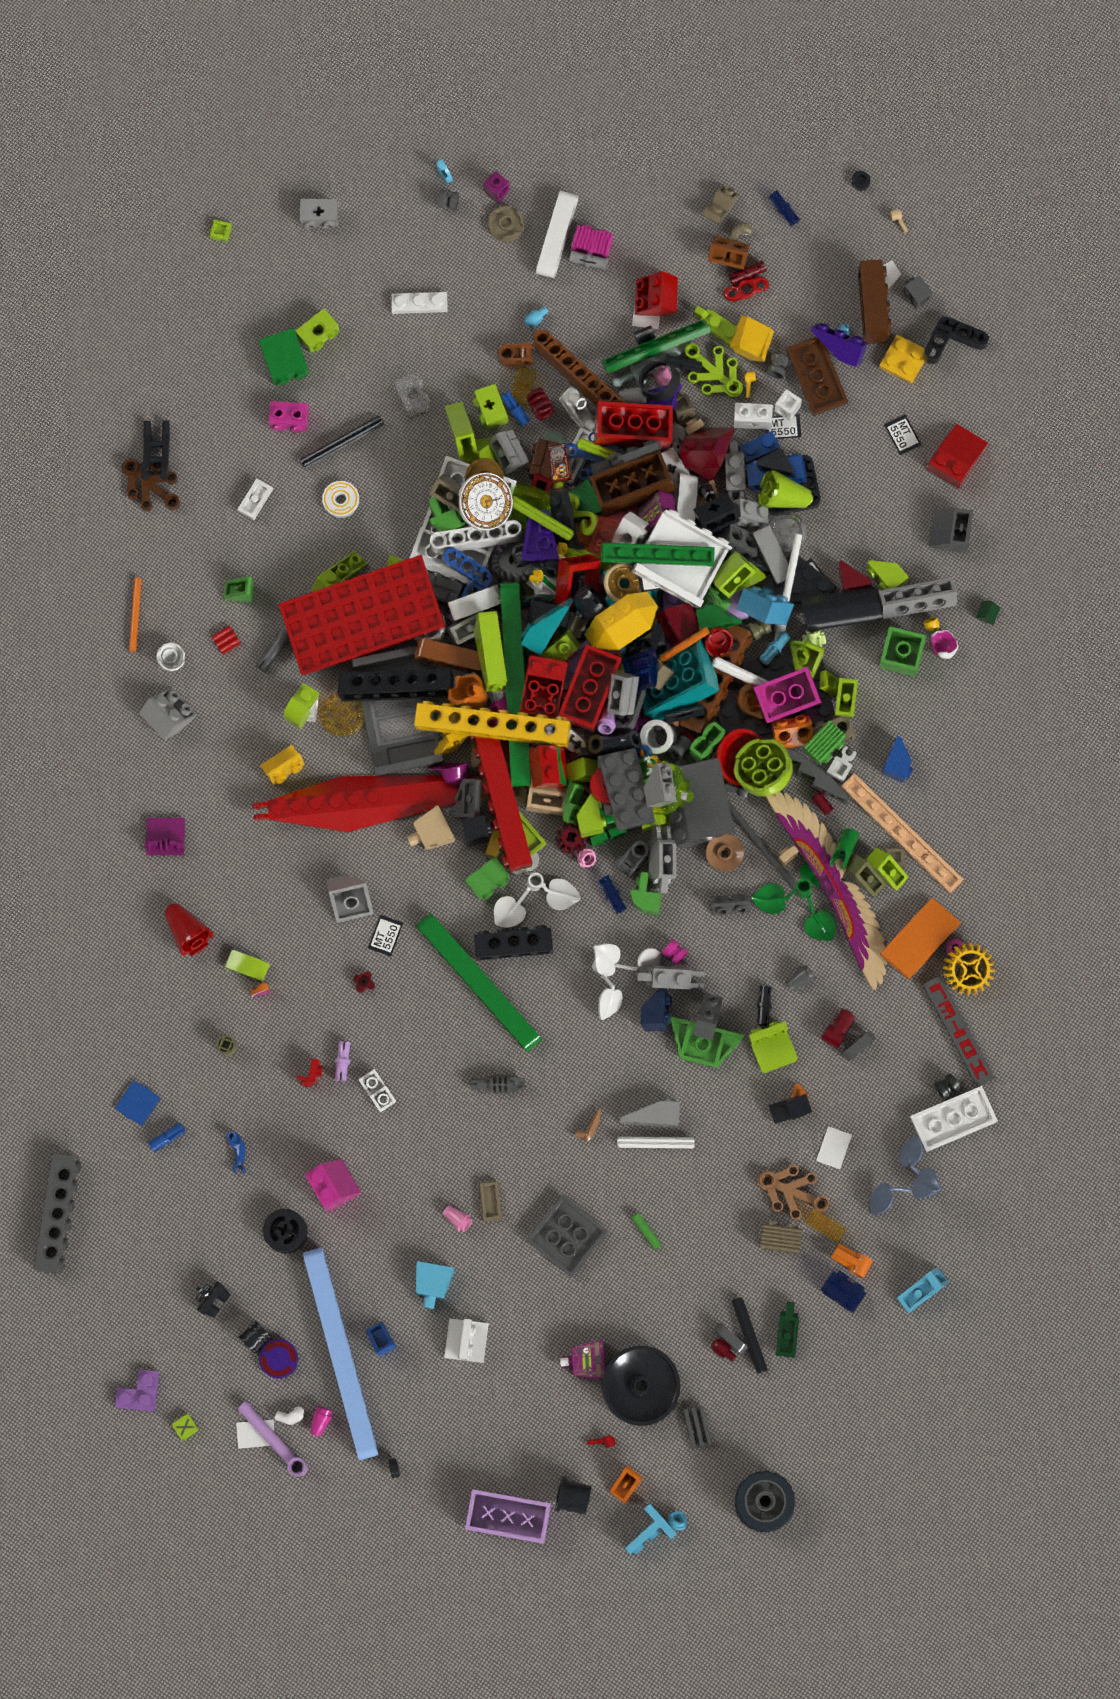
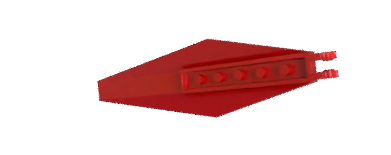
M442 775L340 776L268 800L267 802L253 803L252 809L268 808V814H256L253 816V820L278 821L351 832L428 812L436 806L444 808L456 805L457 801L454 799L459 792L460 784L450 785L444 781ZM468 775V776H467V779L482 780V783H481V798L489 796V794H488V795H485V792H484V788H483V784L485 783L484 776H483V777H480V775Z

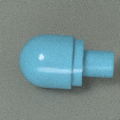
M545 306L540 310H532L525 316L524 322L530 328L536 327L544 320L543 316L549 311Z

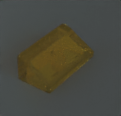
M816 1209L811 1210L805 1221L808 1226L836 1243L840 1241L846 1231L845 1227Z

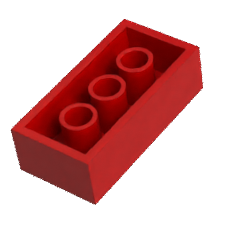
M586 644L558 717L567 718V721H570L571 724L594 732L609 694L611 676L617 673L622 658Z

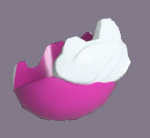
M948 630L936 631L931 635L930 650L938 657L943 659L952 658L959 648L958 641L955 640L953 634Z

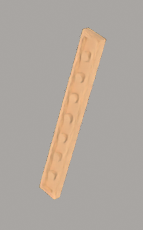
M855 773L841 785V788L949 894L963 882L964 879Z

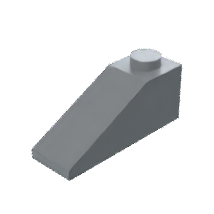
M665 1098V1101L656 1102L620 1117V1124L678 1128L680 1102H676L674 1098Z

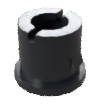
M562 1476L556 1497L555 1511L559 1512L561 1509L585 1515L589 1504L591 1485L578 1483L573 1480L569 1481L567 1477Z

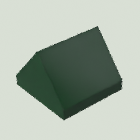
M983 601L976 618L993 625L1000 607L993 601Z

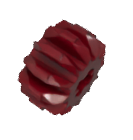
M542 388L534 389L526 395L528 404L538 420H546L554 414V408Z
M570 823V828H567L565 824L562 825L564 831L557 830V834L560 836L555 837V841L560 842L557 848H563V854L570 850V856H573V850H576L579 854L581 851L579 847L586 848V844L583 842H587L588 837L581 838L578 825L576 828H574L572 823ZM572 836L573 838L575 836V842L571 843V840L568 842V837Z

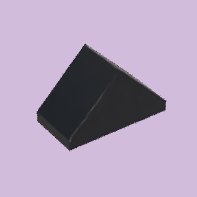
M781 448L757 461L759 470L766 472L775 470L784 476L796 478V473Z

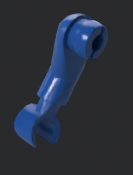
M229 1131L226 1138L235 1151L236 1160L233 1172L237 1175V1168L242 1167L241 1171L245 1173L246 1169L243 1166V1161L245 1160L246 1146L237 1132Z

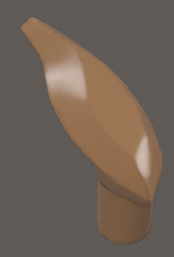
M600 1108L588 1124L586 1131H576V1138L585 1139L584 1141L587 1143L593 1137L601 1116Z

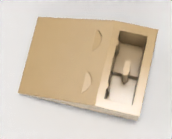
M531 775V786H529L526 811L563 816V805L567 787L533 788Z

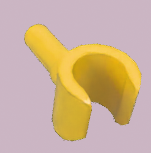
M754 371L745 374V398H750V382L756 381Z

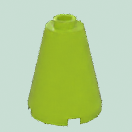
M775 470L766 472L760 483L759 488L763 489L762 494H758L759 504L763 507L806 508L812 503L813 495L811 490Z

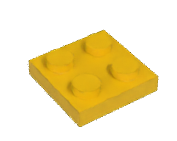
M896 334L879 368L913 384L925 362L923 358L925 348Z

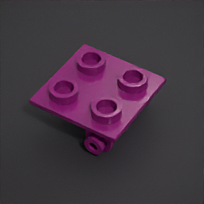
M147 818L146 856L184 855L185 818Z

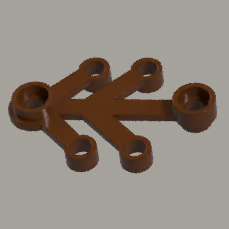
M136 459L124 461L122 471L128 476L127 496L131 500L138 498L139 493L136 489L137 477L141 481L142 486L141 508L143 511L148 512L153 507L150 501L149 488L164 500L169 510L179 508V497L176 494H168L156 484L158 482L175 484L178 478L174 472H168L166 480H162L160 474L149 475L148 480H142V463H139ZM150 464V470H154L156 473L161 472L160 468L155 469L156 464ZM130 466L135 467L133 471L128 470ZM170 476H175L174 480H168ZM135 491L136 494L134 496H130V492ZM176 501V504L171 506L170 502ZM145 503L150 504L148 508L143 507Z

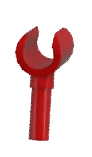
M613 1436L587 1440V1445L604 1443L606 1448L616 1445Z

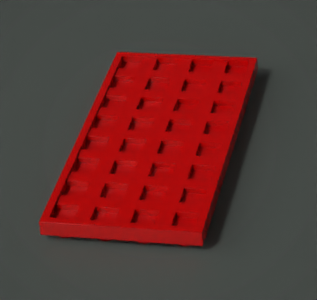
M422 555L278 604L301 676L446 627Z

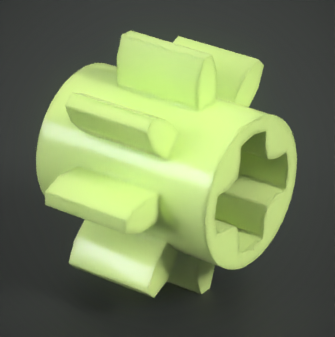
M806 630V635H802V641H808L822 647V644H826V637L823 631L807 632Z

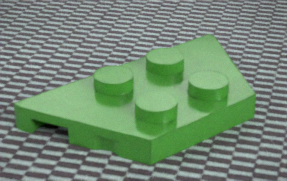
M671 1017L679 1059L717 1069L744 1038L743 1034L719 1028L715 1029L712 1040L694 1036L696 1022Z

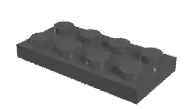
M633 748L598 756L597 760L617 831L654 823L655 818L652 807H647L644 793L645 782L636 749Z

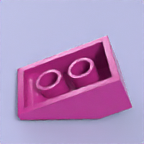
M809 667L753 687L767 723L822 703Z

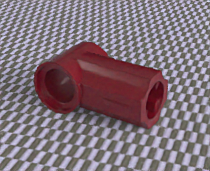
M841 1008L832 1024L827 1027L821 1040L838 1049L846 1036L845 1033L856 1016L850 1011Z

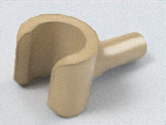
M899 209L892 210L890 212L891 221L898 220L904 234L908 233L902 220L901 211Z

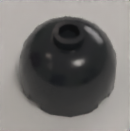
M588 583L583 585L575 594L574 604L577 608L575 612L581 619L585 617L589 621H593L595 616L609 606L602 597L600 598L596 594L597 591Z

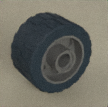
M759 1471L747 1476L741 1482L735 1494L734 1503L736 1513L743 1524L757 1532L767 1533L780 1529L790 1520L796 1501L792 1486L784 1477L775 1472ZM761 1497L769 1498L770 1505L768 1507L760 1505L759 1500Z

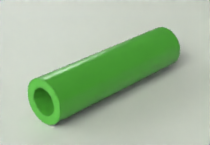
M640 1213L631 1218L654 1250L662 1246V1243Z

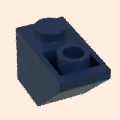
M666 988L658 990L642 1005L640 1024L644 1031L668 1030V1024L671 1023L669 1006L672 1005V996Z

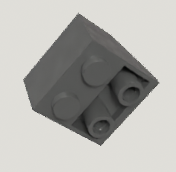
M961 508L934 510L929 547L966 553L974 510Z

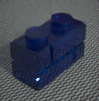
M833 1271L820 1292L853 1314L866 1295V1292H864L865 1288L857 1282L853 1284L848 1281V1276L842 1271Z

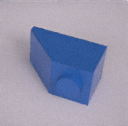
M898 735L882 775L903 783L905 777L910 778L913 768L910 767L912 761L904 742Z

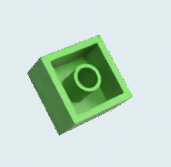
M889 626L879 668L916 677L926 635Z

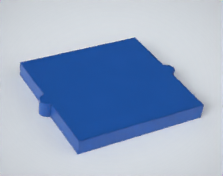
M133 1080L115 1109L124 1114L128 1120L131 1119L142 1126L161 1097L151 1092L148 1087H144Z

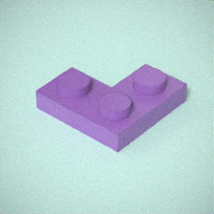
M139 1370L137 1389L117 1388L115 1408L155 1412L159 1371Z

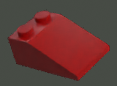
M956 424L929 461L927 470L959 489L987 447L988 442Z

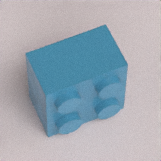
M752 586V588L743 589L736 609L766 624L787 625L794 604L789 602L786 596L773 594L774 591L766 587L761 589Z

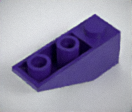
M816 323L811 327L810 330L839 361L854 367L862 363L868 342L863 341V338L849 336L840 329L833 330L824 323Z

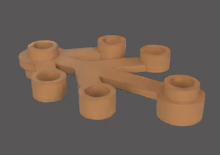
M790 1165L788 1169L775 1174L771 1171H763L758 1176V1185L761 1189L767 1190L774 1212L779 1213L784 1207L783 1203L779 1201L775 1189L783 1192L790 1210V1218L794 1221L799 1220L802 1213L797 1208L793 1197L814 1205L815 1210L818 1212H825L829 1208L830 1203L827 1197L818 1196L816 1198L796 1189L807 1184H815L817 1181L816 1174L808 1173L803 1178L784 1184L779 1180L788 1176L796 1177L798 1175L799 1168L796 1165ZM792 1167L796 1168V1174H791L789 1169ZM812 1175L814 1176L815 1180L813 1182H809L807 1180V1177ZM764 1178H770L771 1183L765 1184ZM819 1201H823L825 1203L824 1208L818 1207ZM779 1203L781 1209L776 1210L774 1204ZM793 1211H797L799 1213L798 1218H794L792 1216Z

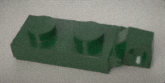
M787 1302L786 1312L781 1311L779 1316L775 1356L796 1357L799 1313H794L795 1302Z

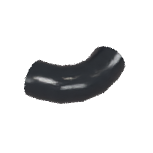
M634 730L614 736L594 735L588 742L589 751L597 755H607L641 747V738Z

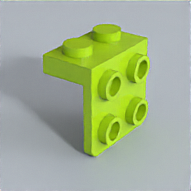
M780 1020L769 1024L770 1027L762 1029V1027L754 1029L748 1037L762 1073H768L796 1062L798 1059L787 1032L788 1027L785 1021L782 1023Z

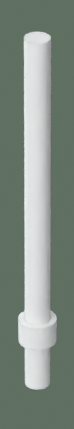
M795 534L783 592V596H786L788 601L790 600L802 535ZM775 624L774 640L781 631L785 632L786 625Z

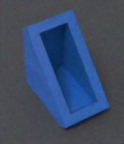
M383 1321L365 1330L379 1357L397 1349Z

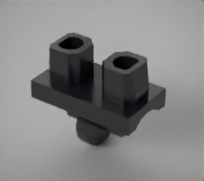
M218 1281L213 1287L208 1283L203 1289L197 1287L196 1290L200 1294L196 1300L201 1302L196 1310L203 1315L206 1314L215 1318L220 1309L214 1306L213 1302L218 1298L225 1303L231 1294Z

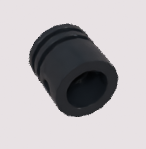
M256 1320L254 1325H250L251 1328L248 1327L238 1336L254 1354L264 1345V1342H268V1338H272Z

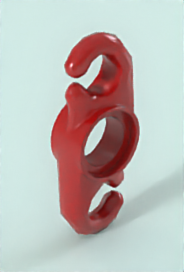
M764 277L743 280L739 285L731 287L736 292V296H729V287L725 289L724 296L731 302L749 299L755 293L762 292V289L757 287L758 282L765 284L763 287L764 291L768 290L769 282ZM744 285H749L752 291L750 293H743L741 288Z

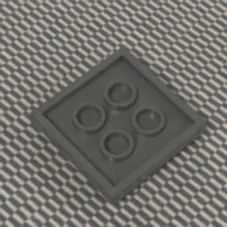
M562 1195L526 1241L572 1278L609 1231Z

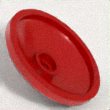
M735 729L724 735L719 742L716 758H719L722 776L727 782L741 786L733 770L736 761L734 755H737L739 750L748 742L755 739L763 740L756 732L749 729Z

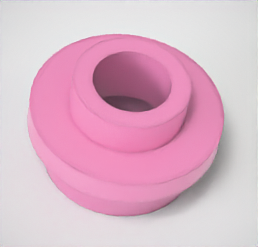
M589 848L581 850L577 857L578 863L582 867L593 866L596 862L595 852Z

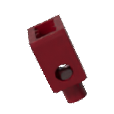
M689 603L665 609L655 615L672 647L683 642L699 628L696 610L700 608L692 609Z

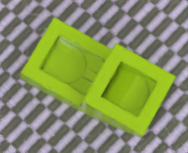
M232 950L225 968L263 982L270 964Z

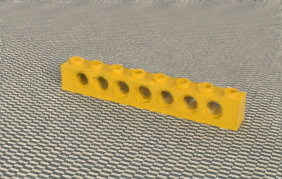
M430 701L417 703L414 722L417 730L542 745H557L567 748L571 730L570 721H567V718L556 717V719H548L546 715L531 717L528 713L518 712L517 715H514L506 710H499L497 713L491 712V709L488 708L472 710L470 706L463 705L460 708H456L448 703H442L439 706L434 705ZM434 713L441 714L440 719L436 721L432 720L431 716ZM453 715L460 716L459 721L456 723L450 722V718ZM473 717L479 718V722L476 725H470L469 720ZM492 719L498 721L495 727H489L488 723ZM510 722L517 723V727L513 730L508 729L507 725ZM529 724L536 725V729L533 732L526 731V727ZM553 726L555 731L552 734H546L545 729Z

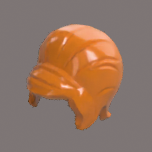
M469 674L463 677L456 676V685L449 689L448 700L451 704L458 705L459 707L463 705L470 706L472 710L483 708L487 703L488 695L483 688L481 678L476 674Z

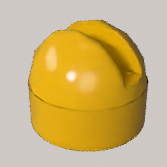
M937 617L928 618L923 622L928 632L933 633L934 630L937 631L940 624Z

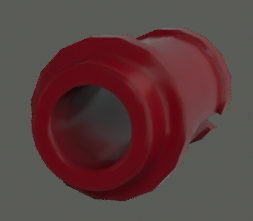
M819 791L811 797L812 803H815L826 816L835 808L824 797L825 794Z

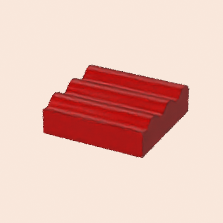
M230 626L212 636L222 655L241 644Z

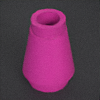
M317 1406L313 1413L310 1433L321 1437L333 1417L331 1416L333 1411Z

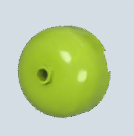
M752 740L744 745L735 757L736 761L733 769L735 777L742 788L752 795L760 797L774 795L785 788L792 776L793 765L791 757L786 748L777 740Z

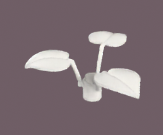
M536 853L531 857L532 867L513 871L517 875L525 872L529 876L526 882V891L517 902L510 896L497 900L493 910L494 923L501 928H511L519 925L526 915V910L520 903L530 890L538 891L542 887L545 892H548L546 896L547 904L559 911L568 909L579 902L581 896L576 888L566 880L553 879L550 881L548 889L546 884L543 883L544 879L541 874L528 872L533 871L538 866L539 856Z
M604 943L593 946L595 960L592 968L595 972L601 974V978L610 986V989L605 988L599 998L598 1012L601 1020L616 1013L622 1004L623 998L622 992L619 989H614V985L607 976L614 974L615 967L632 971H647V967H651V965H660L661 954L654 948L643 950L637 960L638 967L616 964L620 959V949L616 945Z

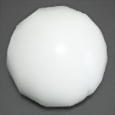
M172 642L165 643L158 649L156 660L162 669L176 671L185 663V652L178 644Z

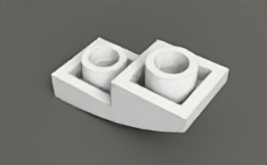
M375 1069L358 1079L380 1113L396 1102Z

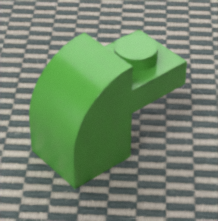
M435 497L429 499L430 509L435 515L429 521L436 529L448 531L460 529L468 525L459 512L454 509L449 511L447 505Z
M641 872V876L636 878L635 888L639 889V891L631 890L632 904L643 914L659 916L661 893L647 892L649 873Z

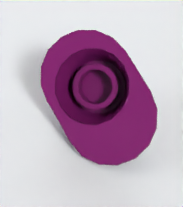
M471 762L439 763L428 766V769L439 770L445 782L450 785H459L462 779H467V764Z

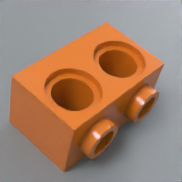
M799 715L789 719L781 718L771 722L774 740L780 742L786 749L805 746L814 737L809 715Z

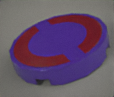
M282 1339L269 1341L263 1346L259 1355V1363L263 1372L276 1379H282L291 1375L297 1368L299 1360L295 1347Z

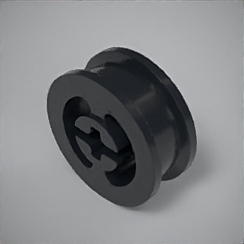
M276 1210L264 1222V1239L273 1250L279 1253H293L299 1250L307 1239V1224L294 1210ZM283 1218L285 1220L277 1224L280 1229H286L287 1227L289 1231L295 1233L292 1222L296 1221L299 1226L297 1238L289 1244H286V1241L293 1239L294 1236L292 1234L285 1233L283 1236L281 1231L275 1230L279 1240L274 1241L272 1237L274 1224Z

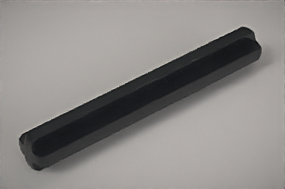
M742 1297L732 1300V1304L756 1373H764L768 1368Z

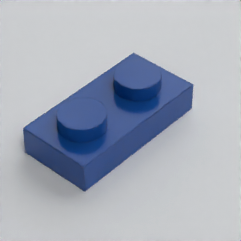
M772 431L738 446V450L744 454L746 465L780 448Z

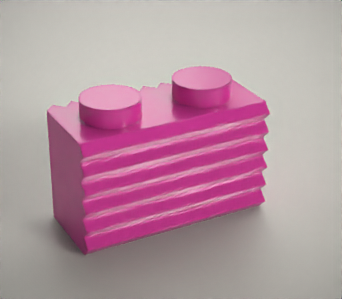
M578 225L571 244V251L574 250L585 254L592 253L594 256L608 258L613 243V235L606 230L597 231L588 225Z

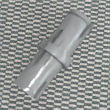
M574 250L571 251L570 262L583 264L587 268L591 266L606 270L608 258L594 256L592 253L585 254Z

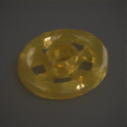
M336 693L328 697L322 704L320 709L321 723L329 733L335 736L345 737L352 735L364 723L363 706L361 701L344 702V705L336 707L335 702L341 700ZM351 704H354L357 709L353 713L348 707ZM328 710H334L333 718L327 717ZM341 711L346 712V715L341 717L339 716V713ZM353 717L356 722L350 726L347 722ZM337 722L343 725L341 729L333 726L334 723Z

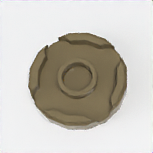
M508 205L494 209L488 219V228L492 237L502 242L516 240L523 233L525 227L522 213Z

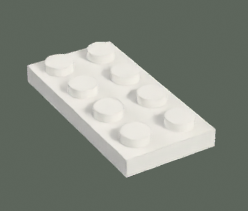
M982 1086L910 1116L925 1152L934 1150L998 1122Z

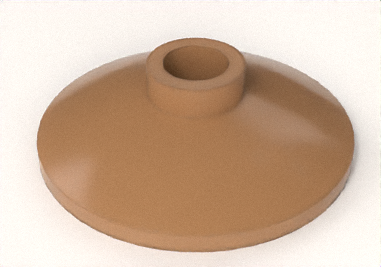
M727 834L710 840L706 847V858L714 869L721 872H729L736 869L742 863L744 848L738 838ZM726 851L729 855L722 857L721 853Z

